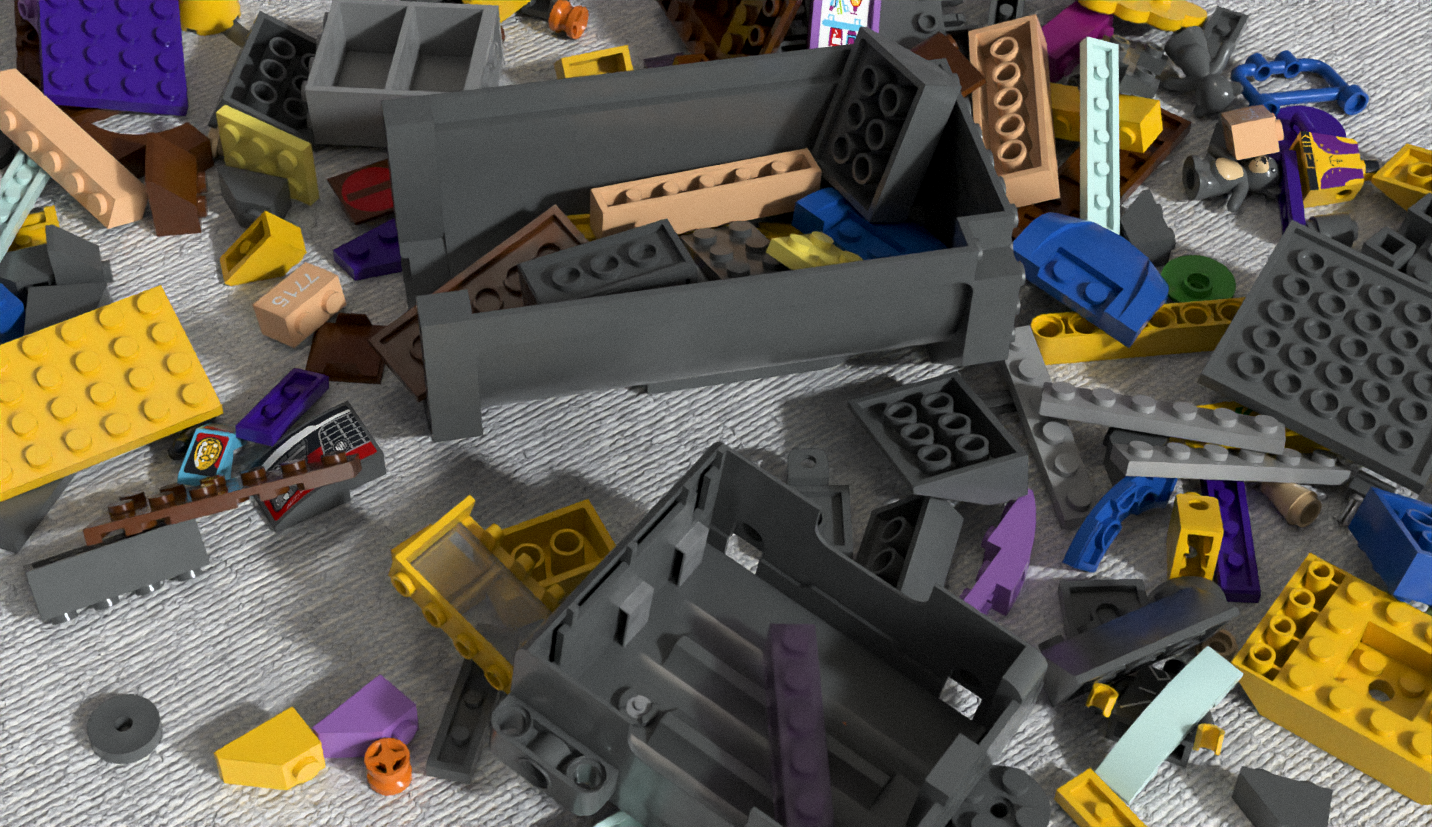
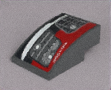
M348 401L324 411L290 431L246 468L264 466L265 471L268 472L281 469V463L293 459L305 458V462L308 464L321 461V455L333 451L345 450L346 456L359 453L362 470L355 478L299 491L296 484L289 486V492L262 502L257 498L256 494L253 495L276 533L351 501L349 490L386 475L383 451Z

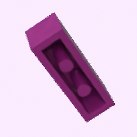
M1076 0L1041 28L1047 42L1050 83H1057L1063 77H1068L1073 69L1080 64V42L1087 36L1102 40L1104 35L1111 37L1114 34V27H1112L1114 14L1092 11L1082 6Z

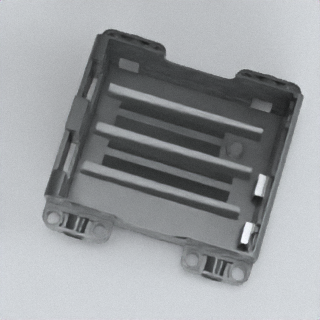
M716 442L709 447L516 650L511 692L495 708L491 716L489 748L496 758L524 777L531 785L546 793L570 812L581 816L596 813L609 800L645 827H945L980 778L986 774L1031 713L1043 688V677L1047 671L1048 664L1046 658L1034 646L938 583L934 585L928 601H916L831 546L821 536V530L818 526L822 510L821 506L725 443ZM733 534H736L763 552L755 574L725 555L729 538ZM949 678L982 699L972 720L939 699ZM515 729L520 733L509 735L502 732V730ZM584 782L592 789H582L576 784Z

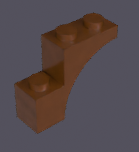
M87 120L78 124L137 179L145 176L146 134L115 133L99 128ZM189 122L156 133L196 156L199 171H206L214 166L210 139Z

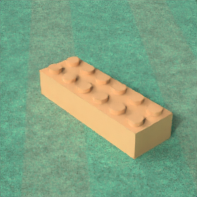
M1033 14L968 31L970 63L987 81V83L972 92L973 121L981 126L983 144L986 150L990 149L992 151L994 169L997 175L1002 176L1005 181L1006 196L1009 203H1014L1016 208L1060 198L1047 42L1037 15Z

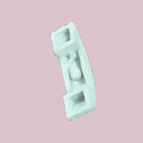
M1207 646L1149 704L1108 753L1095 773L1120 799L1129 805L1155 776L1158 767L1212 707L1215 708L1243 677L1244 673L1210 646Z

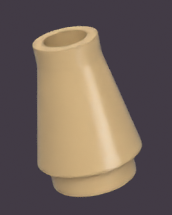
M1262 482L1261 492L1269 498L1290 525L1306 527L1318 517L1322 504L1317 499V494L1314 491L1296 483Z

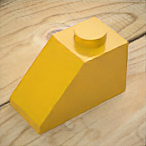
M264 211L219 258L224 283L234 286L283 277L307 253L301 228Z
M293 706L213 752L219 776L225 784L289 790L299 783L311 780L320 770L326 767L321 741Z

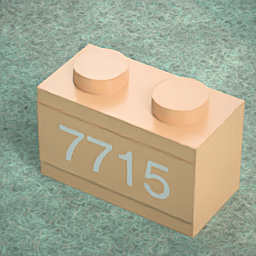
M1263 104L1221 113L1226 148L1236 160L1280 152L1278 141L1284 140L1280 119L1276 120L1275 114L1270 113Z
M305 262L253 304V308L263 335L295 348L347 304L338 275Z

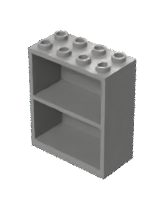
M333 0L329 12L324 13V30L322 34L317 35L316 55L310 58L309 77L307 81L302 83L301 97L302 101L307 102L308 105L307 127L308 129H313L315 144L386 147L381 106L382 100L497 87L499 85L504 63L498 5L391 0Z

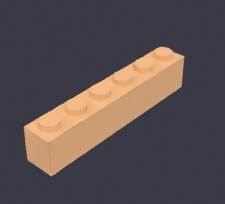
M16 68L0 71V130L107 229L142 220L148 201L146 186Z
M808 148L593 188L590 189V227L596 239H601L659 220L668 219L675 232L681 234L693 232L701 228L728 225L734 221H747L793 212L796 201L820 190L822 170Z

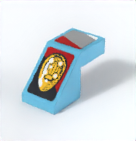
M211 422L196 428L178 473L177 483L184 482L185 485L198 486L200 485L199 480L219 474H224L225 480L231 479L233 451L247 444V440L236 438V429L232 425Z

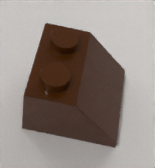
M154 132L146 133L145 186L157 237L202 233V218L208 217L207 199L205 195L202 196V193H208L206 171H199L197 157Z

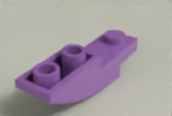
M1028 489V495L1019 497L1016 501L1013 499L1009 500L1002 512L999 525L997 527L993 525L989 527L981 543V548L985 549L983 564L976 576L977 583L972 589L965 588L959 597L986 616L991 609L1007 616L1024 584L1036 529V505L1032 490Z

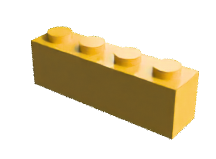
M1050 83L1055 138L1080 142V90L1075 86ZM1119 94V149L1144 153L1163 131L1160 100Z

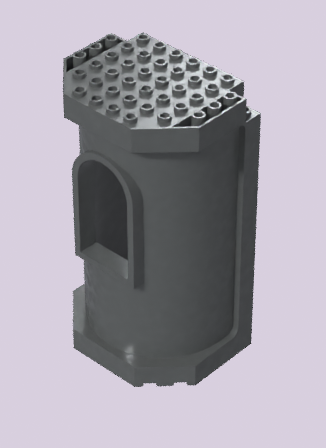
M853 44L382 100L381 106L393 210L408 310L417 305L427 396L423 399L429 437L435 443L483 436L481 408L638 385H645L647 394L650 395L823 370L837 366L849 360L855 354L918 345L926 346L932 364L967 366L1008 360L1010 343L1014 342L1016 337L1015 315L1020 313L1021 308L1019 298L1020 286H1024L1026 281L1023 263L1021 261L1017 262L1013 253L1012 232L1013 228L1018 226V212L1015 204L1009 203L1003 177L998 176L994 169L992 151L990 149L986 150L983 144L981 126L979 123L975 124L972 119L969 99L963 98L961 91L959 92L908 214V218L923 225L942 241L947 249L473 314L468 289L432 293L555 204L566 216L590 214V189L804 148H808L810 153H812ZM946 58L928 60L939 66L960 84L958 74L952 73ZM821 175L820 189L833 187ZM794 211L747 221H750L756 228H758L760 222L792 224Z

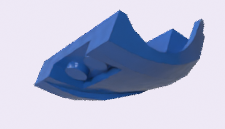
M834 187L820 189L795 203L792 220L793 227L803 234H812L813 231L824 233L834 240L833 245L842 251L852 252L863 260L947 249L945 244L923 225L908 217L905 223H869Z
M1049 212L1034 219L1013 241L1014 256L1017 262L1021 261L1023 263L1027 280L1128 348L1132 346L1153 315L1167 302L1169 285L1150 259L1124 237L1095 222Z

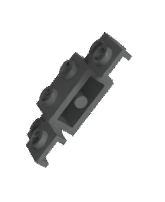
M1104 35L1103 41L1118 44L1119 94H1133L1153 99L1160 80L1156 79L1155 76L1156 74L1161 75L1168 60V56L1163 54L1164 50L1150 42H1146L1145 45L1138 42L1135 49L1129 47L1130 42L1118 35H1112L1111 37Z

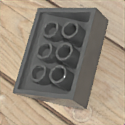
M259 11L244 39L207 126L217 129L216 112L224 105H227L311 143L312 151L317 152L321 144H315L313 129H308L307 127L308 105L307 102L302 101L301 97L302 83L307 81L309 77L310 58L316 55V39Z
M860 26L811 153L822 170L821 175L869 223H905L962 86L939 66L868 27Z
M957 371L847 401L848 409L913 494L989 506L1028 495V454Z
M1178 585L1170 586L1154 595L1156 602L1142 607L1140 602L1136 601L1117 610L1115 613L1118 618L1103 624L1101 618H1097L1078 627L1079 635L1064 641L1062 635H1057L1040 643L1038 647L1048 664L1047 671L1043 677V689L1052 707L1059 706L1091 692L1095 683L1107 685L1139 671L1143 666H1150L1207 641L1240 615L1237 606L1195 585L1181 591Z

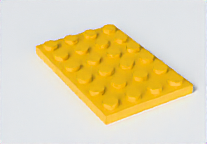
M161 285L0 345V502L224 414L222 404Z

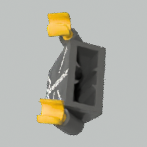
M1170 659L1165 662L1162 670L1151 666H1143L1135 677L1127 676L1111 686L1095 683L1085 706L1097 707L1103 711L1102 715L1105 717H1109L1112 711L1105 738L1118 742L1142 712L1186 664L1180 660ZM1210 710L1165 761L1186 768L1192 749L1195 751H1199V748L1210 749L1214 752V755H1220L1225 731L1215 725Z

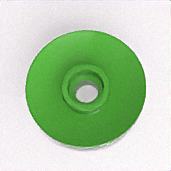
M1200 255L1180 256L1168 262L1161 273V276L1169 285L1168 297L1175 303L1233 298L1235 294L1236 282L1233 274L1226 266L1209 257Z

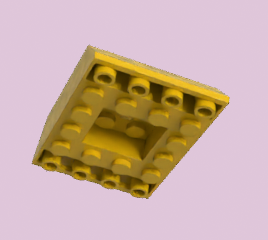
M1309 552L1232 660L1231 664L1244 673L1238 682L1260 715L1418 804L1432 805V616L1394 598L1392 595ZM1369 691H1382L1390 700H1376L1370 695Z

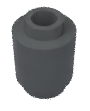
M1348 213L1311 216L1309 220H1306L1305 226L1350 248L1353 245V241H1356L1358 238L1357 223L1354 219H1351Z

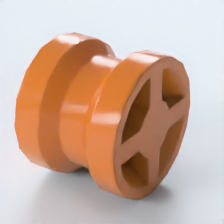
M558 0L554 4L549 16L550 30L557 33L564 31L568 37L578 39L587 26L589 18L588 9L580 5L573 7L567 0Z
M382 738L373 742L367 748L364 762L367 769V780L371 789L385 796L403 792L412 780L410 752L407 746L398 739Z

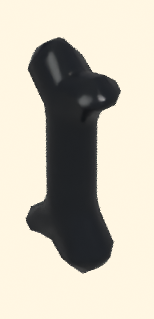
M216 417L186 428L167 450L168 456L173 460H181L188 451L196 428L213 422Z

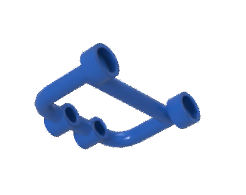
M1288 50L1280 52L1274 61H1267L1262 54L1254 53L1247 58L1245 64L1236 66L1230 75L1232 82H1239L1243 86L1241 94L1250 103L1248 107L1263 104L1270 113L1275 114V118L1280 111V106L1337 100L1338 105L1346 114L1356 115L1363 111L1369 102V96L1360 86H1349L1327 63L1312 58L1297 59ZM1300 72H1313L1320 75L1331 87L1260 94L1246 77L1253 76L1257 81H1264L1274 74H1283L1286 78H1294Z

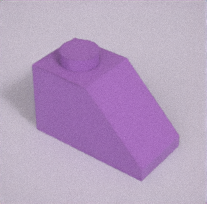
M379 674L312 727V731L321 741L324 758L365 757L367 748L373 742L382 738L398 739L407 745L419 730L416 704Z

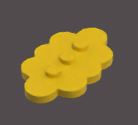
M1077 0L1082 6L1092 11L1114 14L1132 23H1147L1165 31H1177L1181 26L1185 28L1191 26L1203 27L1208 13L1203 8L1185 0Z

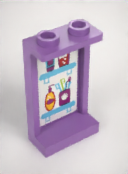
M811 0L806 49L854 44L860 26L868 27L879 33L881 0Z

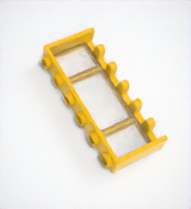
M469 495L399 552L393 559L388 576L391 578V583L399 594L404 597H410L422 609V614L429 624L435 628H441L453 640V645L460 655L466 659H472L484 671L487 681L495 689L503 690L508 695L511 692L516 650L564 601L566 593L558 584H553L549 589L545 590L531 576L535 563L528 554L523 553L514 560L500 546L504 538V532L499 525L492 523L484 530L470 516L476 500Z

